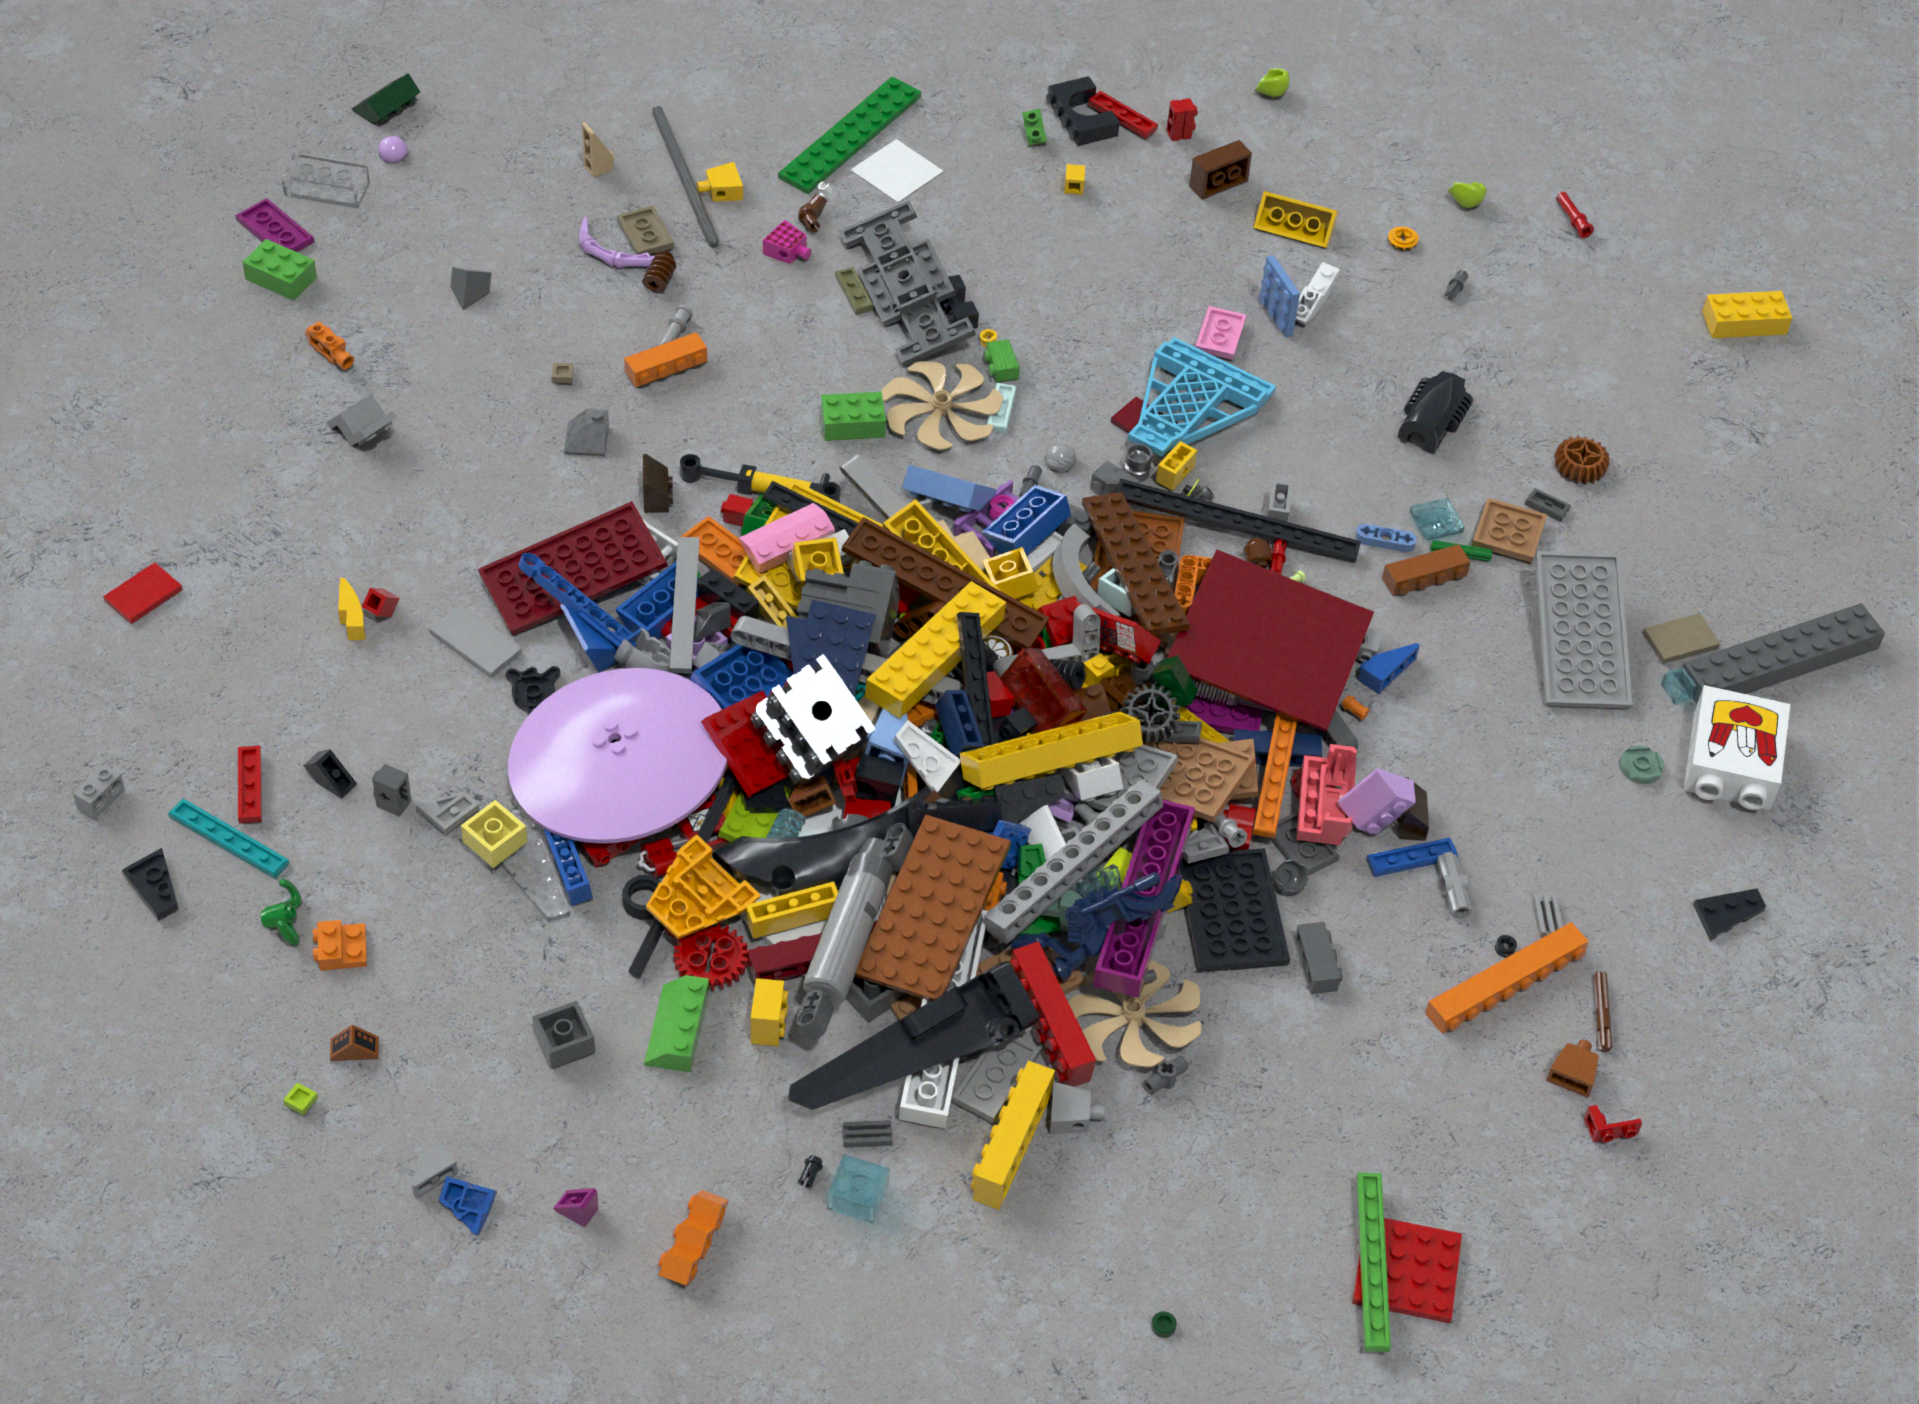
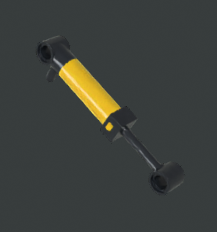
M686 454L680 459V477L687 483L696 482L700 479L701 475L735 481L737 482V493L752 495L753 491L765 493L772 481L788 488L791 481L794 480L840 503V486L835 482H829L830 475L828 473L822 475L819 484L759 472L756 466L746 464L742 465L739 474L702 467L700 458L694 454Z

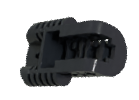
M1445 371L1431 378H1422L1404 407L1407 417L1399 429L1397 438L1408 442L1412 434L1417 432L1424 436L1423 439L1427 440L1425 449L1436 453L1447 432L1457 431L1473 403V397L1466 392L1464 387L1465 379Z

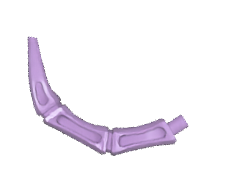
M583 218L579 231V243L584 253L599 258L610 265L611 268L614 266L617 269L624 267L649 268L654 256H650L647 252L640 255H629L623 252L617 253L615 250L609 251L599 246L589 235L588 218Z

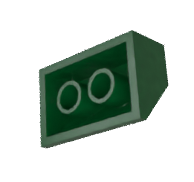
M407 73L351 109L371 124L376 121L382 123L389 118V113L393 112L395 114L402 110L404 103L409 105L417 100L415 96L421 92L410 74Z

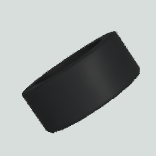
M639 875L631 878L623 888V907L626 913L640 920L655 918L646 909V905L634 903L631 900V896L640 890L654 892L661 881L650 875Z

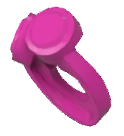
M1007 495L993 497L990 504V517L996 520L1015 503L1014 499ZM1005 503V504H1007L1008 506H1006V508L1002 509V508H1001L1000 506H998L997 504Z

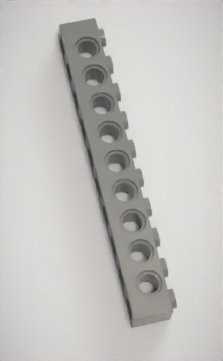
M1142 779L1135 785H1132L1127 792L1116 799L1111 806L1104 812H1101L1096 819L1085 826L1080 833L1073 839H1070L1057 853H1054L1049 860L1038 867L1033 874L1026 880H1023L1010 894H1007L1002 901L984 915L987 931L1008 944L1163 807L1161 791Z

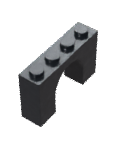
M1089 76L1050 85L1046 95L1047 103L1052 106L1055 115L1059 117L1062 126L1067 129L1071 140H1074L1077 146L1117 137L1119 134L1120 122L1112 110L1096 115H1082L1072 109L1076 106L1087 104L1089 99L1096 94V86Z

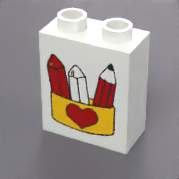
M1704 685L1694 712L1683 791L1696 793L1700 798L1706 800L1722 799L1740 803L1743 807L1750 810L1761 808L1771 810L1782 780L1790 704Z

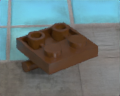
M1126 674L1103 677L1099 682L1102 683L1104 690L1110 694L1109 696L1106 693L1111 712L1114 710L1121 712V708L1124 706L1123 700L1128 699L1129 692L1135 694L1134 689L1136 687L1143 691V688L1135 684V680ZM1140 701L1135 705V708L1146 705V701Z

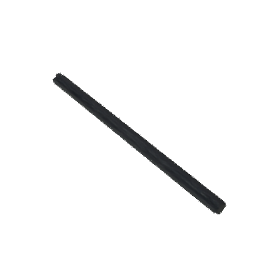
M732 771L727 773L697 833L705 843H708L739 782ZM654 918L628 970L632 977H641L665 929V926L656 918Z

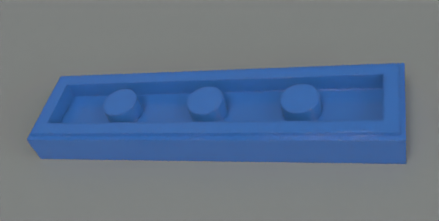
M1445 838L1367 855L1366 861L1373 876L1378 877L1437 864L1438 856L1445 852H1452L1458 858V853L1451 838Z

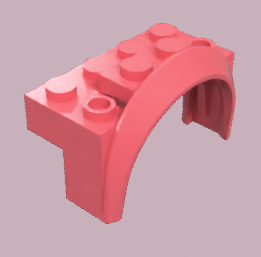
M1330 744L1327 758L1304 755L1296 840L1341 846L1342 840L1352 832V817L1346 815L1338 805V800L1355 787L1357 754L1355 747ZM1326 785L1340 786L1342 789L1329 788V787H1325V786H1326Z

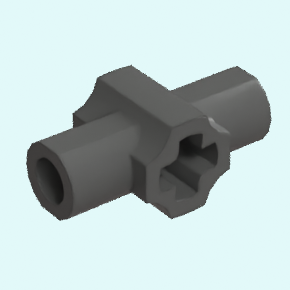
M1178 1056L1173 1061L1163 1060L1157 1065L1156 1073L1144 1080L1146 1090L1153 1094L1159 1089L1165 1088L1169 1090L1174 1087L1176 1077L1189 1067L1187 1060L1183 1056Z

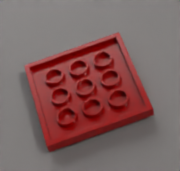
M764 691L705 717L701 721L720 753L727 759L728 766L748 797L788 778V773H790L786 764L782 766L775 756L780 750L778 745L769 748L763 739L764 733L761 728L756 729L750 720L756 705L767 698Z
M1384 1218L1389 1311L1451 1323L1462 1233ZM1360 1251L1352 1304L1362 1305Z

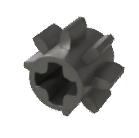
M1197 485L1191 492V497L1213 502L1212 499L1215 498L1213 492L1206 485L1203 488Z

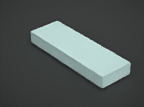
M1002 383L996 384V390L1003 396V402L998 413L989 415L987 425H993L992 431L1007 432L1017 386Z

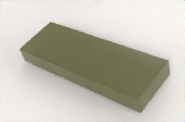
M854 267L835 271V277L855 315L874 311V304Z

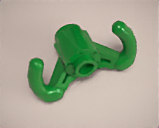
M280 879L279 885L288 890L291 898L285 902L265 907L260 913L261 921L265 928H278L288 944L297 946L300 942V936L294 929L293 922L294 918H296V908L301 905L302 898L298 889L291 881Z

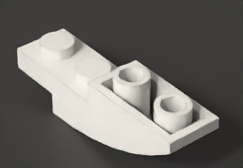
M1322 262L1308 287L1305 286L1300 294L1296 321L1306 325L1316 315L1331 293V287L1340 274V269Z

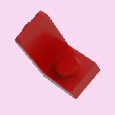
M1598 1105L1588 1106L1584 1117L1593 1143L1601 1141L1606 1143L1622 1137L1632 1138L1639 1133L1642 1126L1640 1118L1606 1125L1605 1115L1600 1112Z

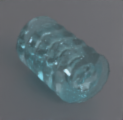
M780 810L766 838L798 837L802 826L806 822L805 817L796 810Z

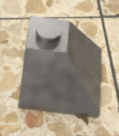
M587 409L570 420L567 427L564 454L605 457L609 431L608 410Z

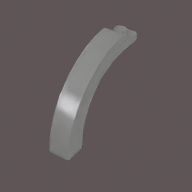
M1074 523L1066 531L1054 552L1053 572L1056 583L1065 599L1076 596L1079 603L1120 616L1114 608L1097 595L1083 576L1079 565V552L1083 549L1090 536Z

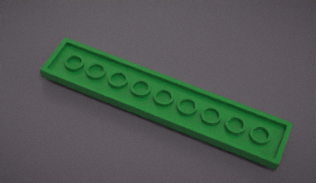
M891 76L778 172V179L806 194L811 193L820 182L826 180L920 99L921 91Z

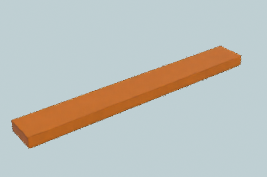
M1278 712L1276 713L1253 830L1255 835L1274 839L1298 721Z

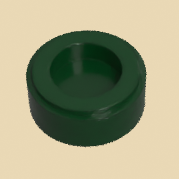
M1165 1311L1156 1313L1151 1323L1153 1333L1161 1338L1172 1336L1177 1326L1176 1318L1171 1313Z

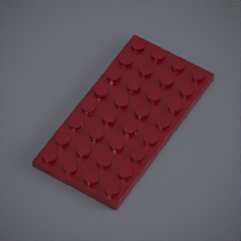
M633 501L485 565L479 568L478 572L508 630L513 636L564 613L560 606L562 603L537 584L533 577L530 578L520 570L518 564L525 553L536 555L546 563V566L555 570L591 600L664 569L668 565ZM525 561L527 564L534 566L532 563ZM541 574L543 577L550 579L548 576ZM558 587L559 590L566 592L564 589Z

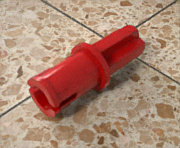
M1276 540L1273 544V559L1270 571L1281 575L1283 564L1286 562L1285 551L1287 543L1284 541L1282 546L1283 540Z

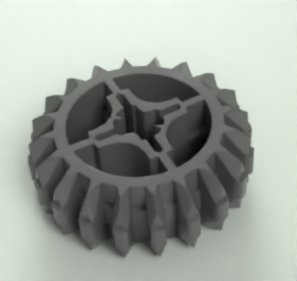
M1144 684L1143 691L1136 687L1134 689L1135 694L1129 692L1128 699L1123 700L1125 707L1121 708L1122 713L1131 717L1137 716L1138 719H1142L1145 722L1146 727L1141 726V734L1143 737H1146V743H1149L1150 738H1153L1154 742L1157 743L1158 736L1165 740L1167 738L1166 733L1172 735L1174 732L1172 727L1177 728L1178 722L1176 720L1180 719V714L1177 713L1180 710V706L1174 705L1177 702L1176 697L1170 698L1171 691H1167L1164 694L1163 686L1159 690H1155V684L1151 685V689H1148L1147 685ZM1149 699L1146 705L1135 708V705L1140 701ZM1155 700L1163 703L1168 711H1164V708H1159ZM1152 705L1153 716H1151V721L1149 722L1148 711ZM1166 719L1163 725L1152 728L1155 722Z

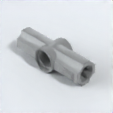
M1445 852L1437 858L1441 874V891L1443 896H1447L1452 916L1464 918L1471 914L1472 911L1467 893V877L1461 872L1457 855H1454L1452 852Z

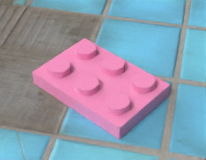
M1209 306L1195 347L1208 354L1233 360L1247 315Z

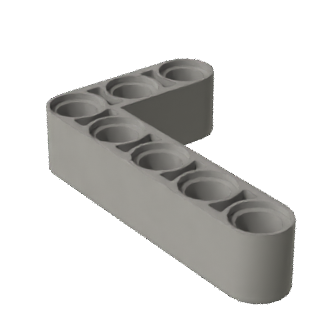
M1079 605L1074 611L1073 644L999 658L993 664V671L996 672L1004 684L1011 685L1039 679V666L1049 659L1080 661L1083 663L1099 654L1100 617L1089 605Z

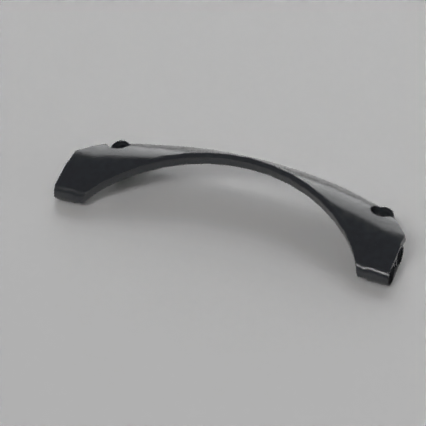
M1006 716L992 717L995 743L1008 741L999 731V727ZM961 762L937 792L941 797L950 799V801L958 800L957 791L974 786L963 779ZM926 785L898 806L878 816L845 828L820 834L789 838L741 836L714 851L712 856L734 879L740 878L741 880L773 888L777 892V896L834 882L837 890H839L851 860L856 854H859L863 842L869 838L884 840L889 828L897 823H903L909 830L908 804H914L918 800H925L931 790Z

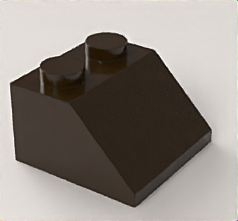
M643 454L644 513H668L669 504H673V491L669 492V489H673V476H668V467L648 454Z

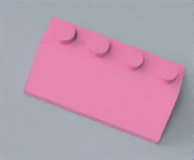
M812 503L740 537L739 541L757 573L761 574L786 562L788 554L793 550L794 542L823 539L834 534L835 528L825 511L815 503Z

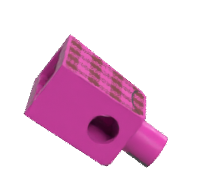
M783 220L763 239V254L788 264L793 263L798 257L807 260L812 252L811 249L807 248L806 234L786 220Z

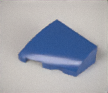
M446 1176L439 1201L454 1213V1216L462 1221L473 1234L479 1235L490 1213L497 1191Z

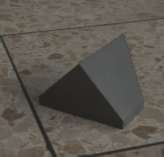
M452 267L450 287L462 310L490 292L492 272Z
M714 602L696 610L694 642L731 627L729 602Z

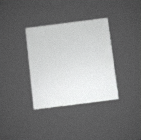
M897 139L851 169L897 202L943 172L942 169Z

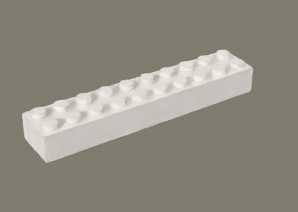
M982 910L947 991L954 987H959L976 977L986 929L984 915L988 912L986 910ZM923 999L921 1007L930 1001ZM960 1057L906 1076L898 1120L946 1129Z

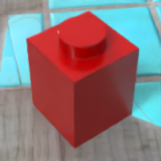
M729 494L727 501H723L721 506L723 522L743 527L745 514L753 505L754 500Z
M370 587L361 607L376 616L392 617L400 598L383 588Z

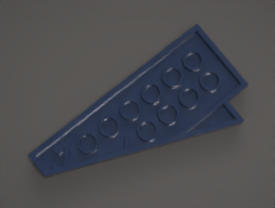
M812 599L807 620L786 616L794 675L807 665H810L812 668L816 659L824 654L855 698L877 618L876 614ZM830 767L817 777L824 775L827 783L832 785L835 774L834 767Z

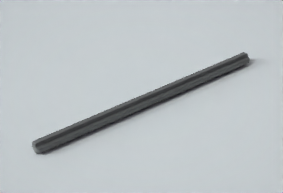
M654 106L652 114L710 247H717L719 245L718 236L661 106Z

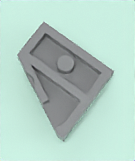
M464 791L455 793L452 796L436 798L437 802L424 805L423 802L416 804L417 811L445 835L480 809L479 803Z

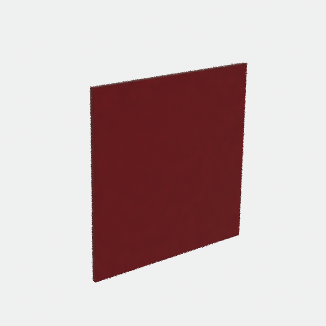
M1216 549L1186 615L1190 624L1189 630L1178 633L1167 659L1179 655L1191 678L1327 732L1374 611Z

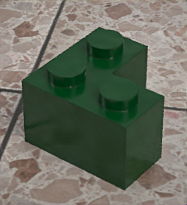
M1179 655L1159 661L1153 672L1157 682L1155 690H1159L1163 686L1164 694L1167 691H1171L1170 698L1176 697L1177 702L1174 705H1179L1180 708L1192 704L1198 689ZM1155 700L1159 708H1164V711H1168L1163 703Z

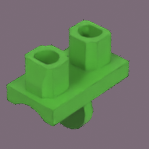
M1035 109L1022 112L1029 146L1046 143L1047 138L1041 110Z

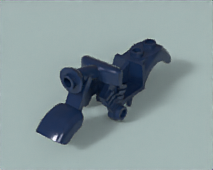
M1153 872L1136 879L1134 884L1120 890L1115 887L1108 891L1105 886H1102L1100 889L1103 895L1100 891H1097L1095 894L1094 891H1091L1089 897L1085 896L1083 899L1075 900L1074 905L1069 906L1065 913L1069 930L1068 942L1081 945L1074 952L1054 937L1050 938L1045 932L1021 934L1018 939L1013 941L1011 948L1018 949L1038 941L1042 949L1049 946L1062 956L1055 957V964L1053 966L1056 975L1067 981L1072 971L1101 952L1108 927L1113 921L1126 919L1129 923L1137 918L1143 921L1152 917V912L1159 909L1161 912H1165L1173 908V902L1180 890L1183 876H1172L1165 883L1163 891L1155 896H1142L1134 892H1142L1160 884L1161 878L1159 874Z

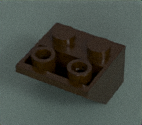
M1414 782L1416 803L1395 819V830H1399V839L1426 841L1429 830L1427 792Z

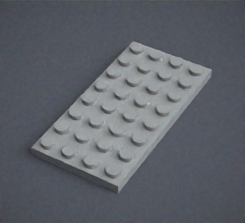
M1536 551L1535 563L1545 706L1631 709L1632 693L1620 554Z

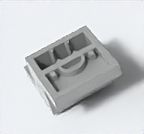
M370 394L326 423L330 429L338 426L352 446L356 443L362 445L377 436V434L393 425L391 421L396 419L397 416L393 411L385 414L374 396Z

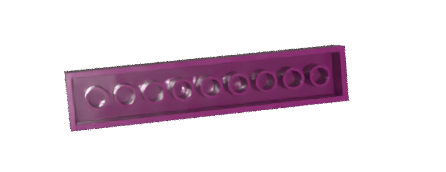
M1162 800L1163 807L1141 827L1122 888L1134 884L1136 879L1156 872L1161 878L1159 885L1142 892H1134L1149 897L1160 894L1163 891L1165 883L1172 876L1178 874L1192 829L1195 807ZM1159 909L1152 912V917L1143 921L1137 918L1128 923L1126 919H1118L1110 924L1095 969L1093 987L1139 998L1165 912H1161Z

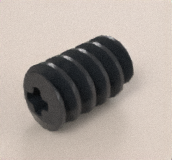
M1049 659L1039 666L1038 677L1040 682L1046 686L1077 689L1084 684L1086 679V666L1080 661Z

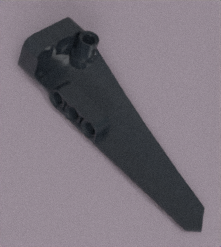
M1007 961L998 963L961 986L954 987L945 992L943 995L933 999L790 1084L788 1101L810 1110L817 1109L990 1045L1012 1039L1020 1032L1040 1020L1039 1014L1013 967ZM1002 1024H1005L1008 1028L1007 1035L1003 1034L1001 1030Z

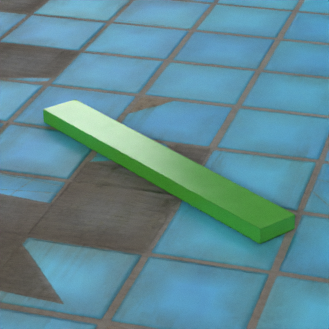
M1357 1172L1364 1350L1390 1352L1382 1174Z

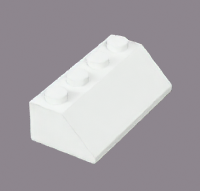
M1048 805L1041 807L1019 823L1032 829L1025 845L1042 844L1046 861L1066 845ZM1081 878L1069 890L1080 894L1084 883L1083 879Z

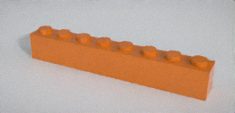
M1570 922L1431 999L1428 1002L1425 1015L1442 1034L1448 1030L1453 1031L1464 1021L1476 1018L1480 1012L1486 1009L1491 1010L1503 999H1510L1519 990L1528 989L1535 981L1546 979L1551 972L1557 969L1562 970L1573 960H1580L1586 954L1589 941Z

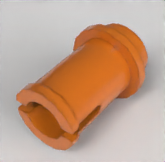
M1347 695L1341 703V706L1344 707L1343 710L1350 711L1361 721L1366 718L1370 711L1369 708L1355 700V696Z

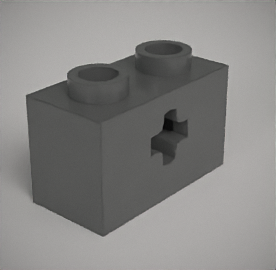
M384 764L379 771L374 773L372 778L376 806L400 817L412 801L408 773Z

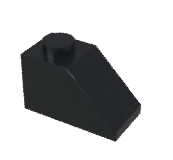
M331 749L317 752L303 765L316 783L339 798H343L357 785L356 781Z

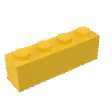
M830 882L747 904L746 922L752 938L828 919L838 895L835 883Z

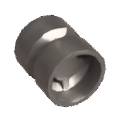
M1144 444L1130 445L1126 450L1124 471L1139 480V482L1148 479L1152 462V450Z

